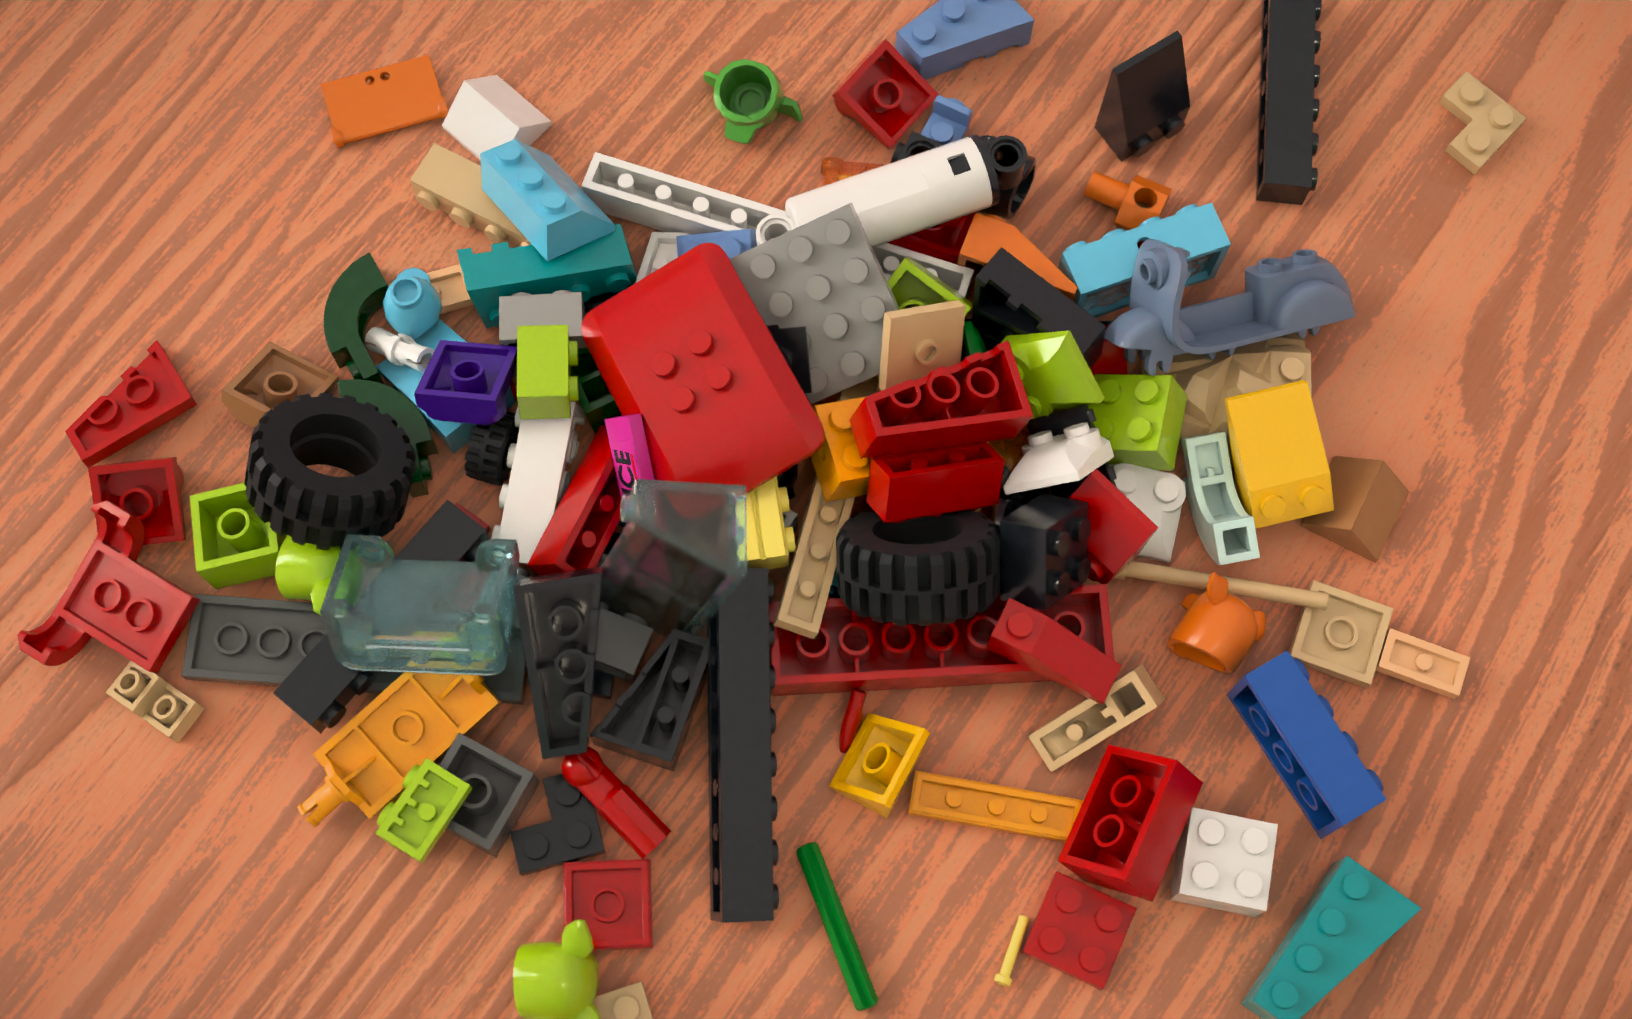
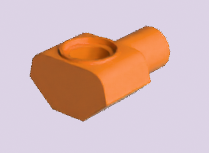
M1093 171L1084 196L1119 210L1114 225L1124 230H1130L1138 227L1149 218L1160 217L1172 189L1139 175H1135L1129 185ZM1136 203H1145L1149 205L1150 208H1141Z

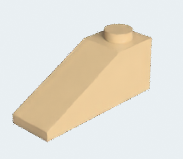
M1140 664L1114 681L1103 705L1086 698L1028 737L1049 770L1053 772L1152 711L1165 698L1143 664Z

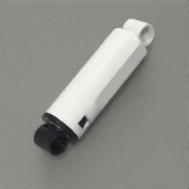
M974 134L790 197L786 200L785 204L787 217L780 214L768 215L757 225V246L851 202L872 248L997 205L1000 201V190L1012 189L1022 180L1027 157L1026 147L1016 137L1005 135L992 140L988 148H986L981 138ZM1005 159L1012 162L1013 165L1005 167L996 161Z

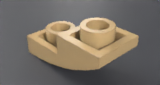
M132 661L128 663L106 691V694L177 743L180 742L205 709L155 673L145 670Z

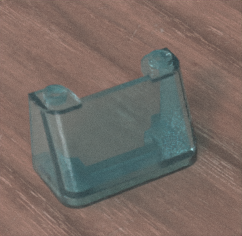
M347 534L320 610L335 658L343 666L360 671L496 675L503 672L507 665L515 605L513 586L517 582L520 557L517 540L490 539L480 543L476 551V562L395 559L391 546L381 537L376 535Z

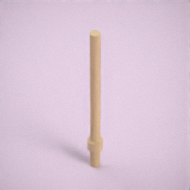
M1132 561L1114 579L1125 580L1126 576L1207 590L1211 574ZM1222 576L1229 582L1228 592L1233 595L1323 610L1327 608L1328 593Z

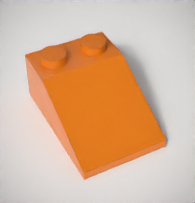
M975 212L957 265L974 270L969 293L974 294L975 276L1002 247L1073 301L1078 287L1014 225L1006 223L999 216L992 214L982 215Z

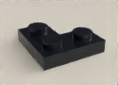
M562 774L542 779L552 821L510 832L521 876L563 865L564 862H575L606 853L594 805L576 787L567 783Z

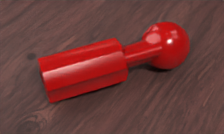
M588 747L585 753L563 757L561 770L566 782L576 787L596 807L604 820L642 859L651 853L670 834L671 830L627 784L624 785L603 763L598 751Z

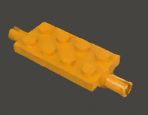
M492 631L483 642L465 657L459 655L445 638L439 640L312 754L324 767L327 776L324 778L325 783L308 799L297 806L302 816L306 813L309 814L318 806L306 818L311 825L317 827L343 801L346 803L351 801L369 819L377 815L405 789L402 787L403 781L413 766L416 764L421 766L426 758L433 762L437 761L449 750L458 733L467 734L501 703L499 698L483 682L485 680L483 675L511 652L508 645L501 643L490 653L502 641L501 637Z

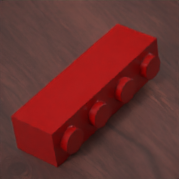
M600 425L527 564L528 567L541 576L596 567L624 513L606 425Z

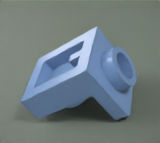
M937 95L933 104V111L920 135L944 145L963 139L969 130L972 110L957 99H947Z

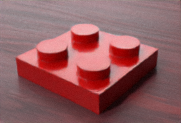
M1056 871L1021 953L1092 987L1103 990L1137 908Z

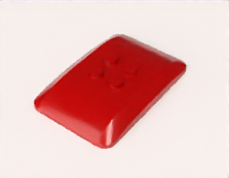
M703 243L694 247L595 307L582 320V337L622 416L639 413L642 416L654 476L673 510L680 518L688 522L703 520L812 456L822 447L825 441V430L728 255L719 245Z

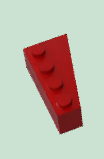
M1008 340L982 354L977 352L967 356L962 362L947 368L942 366L930 371L924 377L916 380H907L865 397L849 421L860 458H869L1015 438L1033 417V413Z

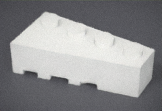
M571 402V418L520 420L517 406L515 414V427H519L517 444L511 443L509 447L507 467L512 468L509 484H503L499 496V508L504 510L501 525L496 524L494 526L491 537V549L496 550L494 558L528 564L556 510L557 503H560L570 484V472L565 471L567 463H572L573 459L577 458L580 445L579 441H577L578 433L575 431L576 424L584 425L586 420L583 408L576 402Z

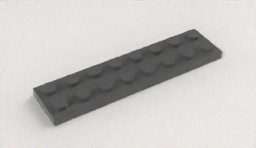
M195 594L200 601L191 616L181 676L186 680L279 687L346 613L351 605L336 604L331 610L319 615L314 612L311 602ZM433 612L430 620L424 627L417 631L413 629L403 641L405 645L400 654L390 663L385 661L374 673L376 678L365 693L380 694L442 638H445L459 655L466 657L494 631L501 637L502 641L490 653L501 643H506L511 652L483 675L485 679L483 682L499 698L501 703L523 705L527 672L523 640L476 621L474 614Z

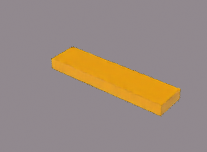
M915 770L908 815L1065 843L1084 800Z

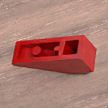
M1011 598L1008 599L986 646L987 649L1102 705L1122 666L1052 618Z

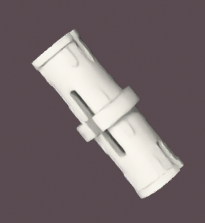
M378 326L371 328L365 337V342H369V344L365 345L369 351L387 357V360L394 365H407L421 373L425 372L435 351L432 348L417 344L411 336L403 333L395 335Z

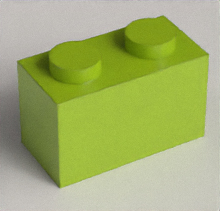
M568 325L517 326V402L520 420L571 418V402L579 401L578 376H571V366H578V341H570Z

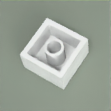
M1193 807L1177 845L1170 900L1252 917L1266 912L1278 824Z

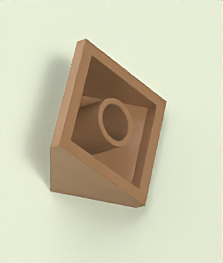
M1334 456L1329 465L1334 510L1305 517L1301 527L1376 563L1409 491L1383 460Z

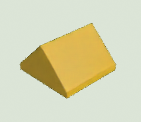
M868 713L829 787L875 813L888 818L927 744L930 732L925 728Z

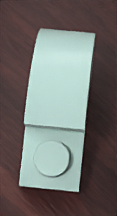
M1220 431L1181 439L1187 477L1183 478L1184 482H1186L1187 499L1195 527L1208 555L1218 565L1260 558L1254 517L1246 513L1235 489L1226 433Z

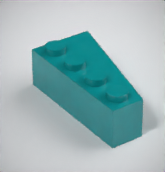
M615 224L614 232L549 261H546L532 244L509 248L508 242L491 244L492 251L473 254L471 248L457 250L467 292L486 329L493 326L499 327V297L511 296L519 292L531 295L552 294L558 290H568L571 292H582L583 302H586L591 297L600 294L621 292L635 284L637 279L621 224Z
M1346 856L1334 862L1241 1005L1261 1019H1300L1422 908L1350 857Z

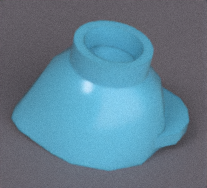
M417 268L405 269L398 274L397 278L388 287L382 302L386 320L390 326L398 333L406 334L413 339L420 337L438 321L442 309L439 293L431 285L429 275Z

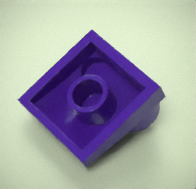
M439 340L414 392L417 407L424 410L430 418L438 421L491 425L499 421L507 412L505 396L517 365V346Z

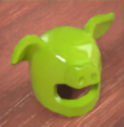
M287 535L279 550L276 561L275 580L279 591L288 600L312 601L314 612L319 615L331 610L336 604H354L359 598L360 591L357 584L363 569L360 553L367 545L362 546L361 543H357L353 549L340 550L339 546H330L329 550L316 549L317 545L305 543L303 546L292 542V537Z
M578 919L569 923L562 933V942L526 943L517 950L513 970L515 1005L518 1014L522 1018L601 1019L598 1009L593 1004L598 991L599 966L596 958L591 953L594 948L593 940L585 920Z

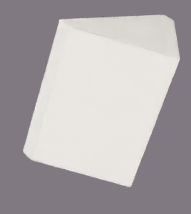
M498 75L464 80L442 126L446 132L481 161L480 153L514 139L530 146L552 126V121Z

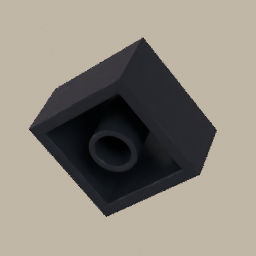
M1042 493L1000 520V600L1008 601L1011 598L1028 607L1046 611L1087 581L1091 568L1090 560L1087 558V540L1091 532V521L1088 518V502Z

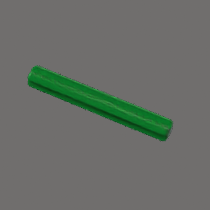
M816 842L807 843L797 849L798 860L855 1008L858 1011L869 1009L878 1003V997L819 845Z

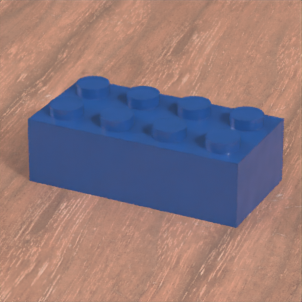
M1287 650L1244 675L1227 693V696L1315 832L1322 839L1387 799L1382 793L1383 785L1379 777L1371 769H1366L1357 756L1359 751L1353 738L1347 732H1342L1332 718L1334 717V712L1330 703L1324 696L1317 695L1308 682L1310 677L1304 664L1297 658L1293 659Z

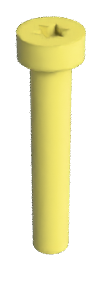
M1019 915L1000 973L996 974L994 982L1006 987L1011 986L1012 979L1010 975L1029 922L1028 917Z

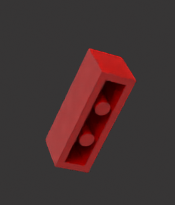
M987 442L871 457L866 502L885 523H901L906 519L924 516L937 517L943 513L966 509L977 510L980 507L996 505L999 502L1005 460Z

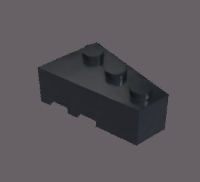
M1002 247L975 276L972 324L984 341L996 346L1009 335L1070 330L1089 368L1102 355L1106 326Z
M674 628L641 669V673L627 691L623 692L617 699L616 705L600 725L597 724L590 733L593 744L674 772L708 678L707 639Z

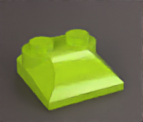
M1070 330L1009 335L1001 342L1009 340L1033 413L1031 419L1049 416L1053 410L1068 409L1083 404L1093 405L1104 400L1105 397Z

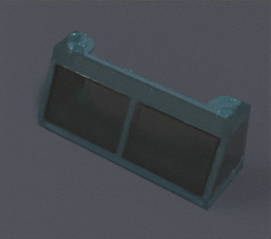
M636 479L630 494H623L621 501V521L628 523L609 555L602 554L596 566H604L601 601L610 608L623 615L625 613H632L642 617L648 622V627L653 628V631L666 638L674 628L697 635L747 576L746 486Z

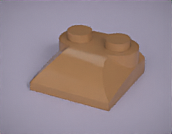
M269 341L221 390L222 402L237 420L254 428L259 424V419L271 409L274 410L276 405L287 399L294 402V399L300 395L310 394L311 397H318L320 393H330L337 385L339 377Z

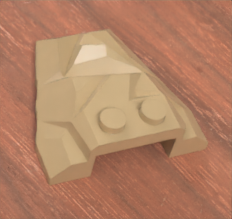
M1296 333L1236 347L1233 355H1228L1222 351L1215 352L1216 356L1213 360L1208 359L1203 354L1185 353L1173 355L1171 367L1167 373L1159 369V362H1157L1155 375H1172L1188 396L1178 451L1183 452L1181 441L1183 438L1222 431L1226 433L1230 464L1233 466L1225 398L1301 380L1308 382L1312 398L1311 352L1305 348V339L1299 337ZM1142 359L1141 375H1149L1144 369V360Z

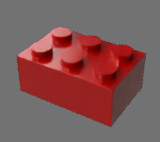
M1108 744L1057 861L1085 882L1153 902L1203 782L1178 760Z

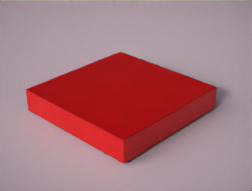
M651 860L564 862V929L574 920H585L593 940L594 948L592 951L653 948Z

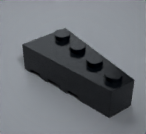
M604 566L518 579L513 586L542 759L587 752L590 737Z

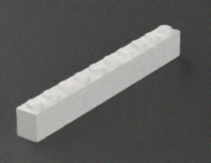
M595 152L581 185L582 190L605 214L663 232L701 234L742 229L756 230L760 221L768 215L780 214L787 217L786 211ZM889 243L873 247L887 281L903 259L909 256L967 299L973 278V269Z

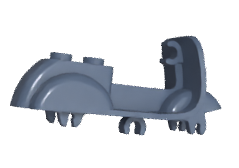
M1147 239L1141 245L1136 258L1131 282L1130 310L1118 316L1108 326L1104 338L1116 346L1124 348V358L1131 364H1134L1136 360L1135 352L1138 350L1139 357L1144 360L1145 371L1149 375L1154 376L1157 370V362H1159L1160 370L1165 373L1169 371L1173 355L1185 353L1203 354V356L1213 360L1216 356L1215 352L1222 351L1228 355H1233L1236 347L1291 333H1296L1304 339L1307 329L1309 334L1316 336L1320 326L1355 317L1356 314L1351 291L1346 279L1331 262L1318 256L1316 251L1308 249L1294 251L1291 257L1282 259H1260L1257 265L1247 267L1245 269L1244 293L1181 308L1186 279L1190 277L1186 257L1190 256V251L1181 247H1173L1160 240Z

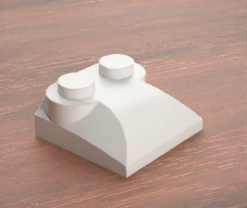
M1088 422L1069 426L1064 429V434L1053 436L1051 430L1030 435L1027 437L1029 443L1022 447L1023 458L1016 465L1003 488L1005 494L1008 495L1081 480L1114 457L1110 441L1100 436L1098 428H1089Z
M1127 463L1109 464V467H1114L1117 479L1114 480L1116 487L1159 527L1138 556L1169 563L1171 561L1181 507L1186 497V482L1168 472Z

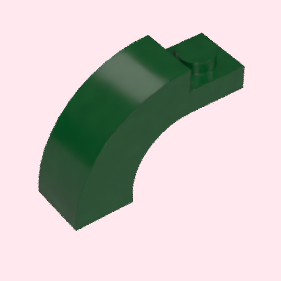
M370 252L353 262L335 282L325 305L323 326L327 345L339 369L347 365L354 379L370 380L384 384L365 346L366 327L371 317L383 307L382 302L388 289V285Z
M361 379L337 381L340 398H344V395L355 397L356 402L364 405L366 402H369L378 407L379 413L383 415L388 413L397 422V428H403L410 439L416 456L414 463L416 467L410 493L413 498L428 495L427 480L433 479L431 462L428 455L438 454L433 435L418 408L402 393L382 383Z

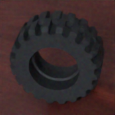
M320 393L318 397H311L310 394L300 395L294 399V402L287 399L276 405L274 410L271 409L259 419V424L254 427L244 481L246 496L250 505L255 507L254 512L264 523L270 522V528L280 536L285 534L291 536L294 543L303 546L305 543L317 545L316 549L329 550L330 546H339L340 550L353 549L357 543L365 546L377 541L378 536L383 537L387 535L403 517L416 467L414 464L416 459L415 451L403 428H397L396 420L388 413L384 415L379 413L378 407L369 402H366L364 405L356 402L355 397L344 395V398L333 397V393ZM306 466H334L344 469L354 476H328L315 472Z
M971 509L943 513L937 517L924 516L906 519L901 523H885L874 510L870 512L863 511L858 513L855 518H849L837 533L838 595L850 611L853 610L860 617H871L875 622L883 624L885 622H892L898 626H907V624L931 626L932 623H955L956 619L962 618L966 620L974 617L977 612H984L994 603L1000 593V534L991 519H987L980 512L973 513Z

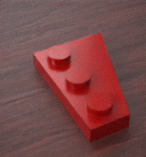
M158 340L147 349L149 355L136 368L130 366L120 376L123 381L108 396H100L65 431L80 459L88 468L197 405Z

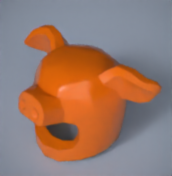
M1213 572L1209 576L1207 591L1201 595L1191 593L1182 601L1181 605L1187 612L1169 637L1167 647L1172 653L1183 659L1199 663L1218 672L1231 674L1241 664L1255 641L1259 643L1264 637L1266 616L1264 612L1251 609L1242 599L1229 593V582L1224 577Z

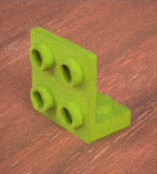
M428 758L424 760L421 766L416 764L408 772L402 784L405 790L396 803L390 802L383 809L377 820V825L380 827L375 833L397 850L400 849L422 864L473 789L471 785Z

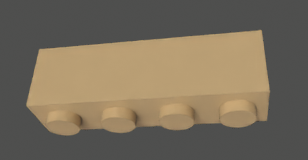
M434 143L410 179L416 201L428 210L436 211L439 209L449 214L450 218L462 227L470 228V226H473L483 231L484 235L494 243L508 242L513 247L530 245L531 243L482 190L481 166Z

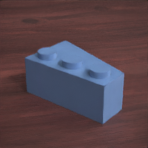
M939 0L897 31L895 49L926 80L963 67L964 62L982 56L987 59L995 56L999 50L1014 45L1021 47L1029 44L1034 19L1016 0Z

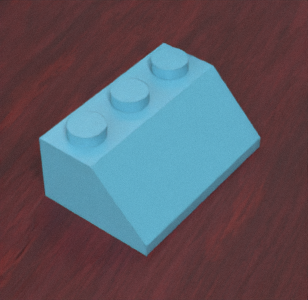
M516 139L480 153L482 190L546 261L615 231V224L550 155Z

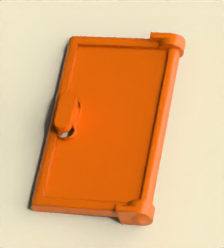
M429 54L320 84L333 126L331 127L333 142L337 148L344 147L345 144L441 117L445 119L450 110L446 106L444 96H441Z

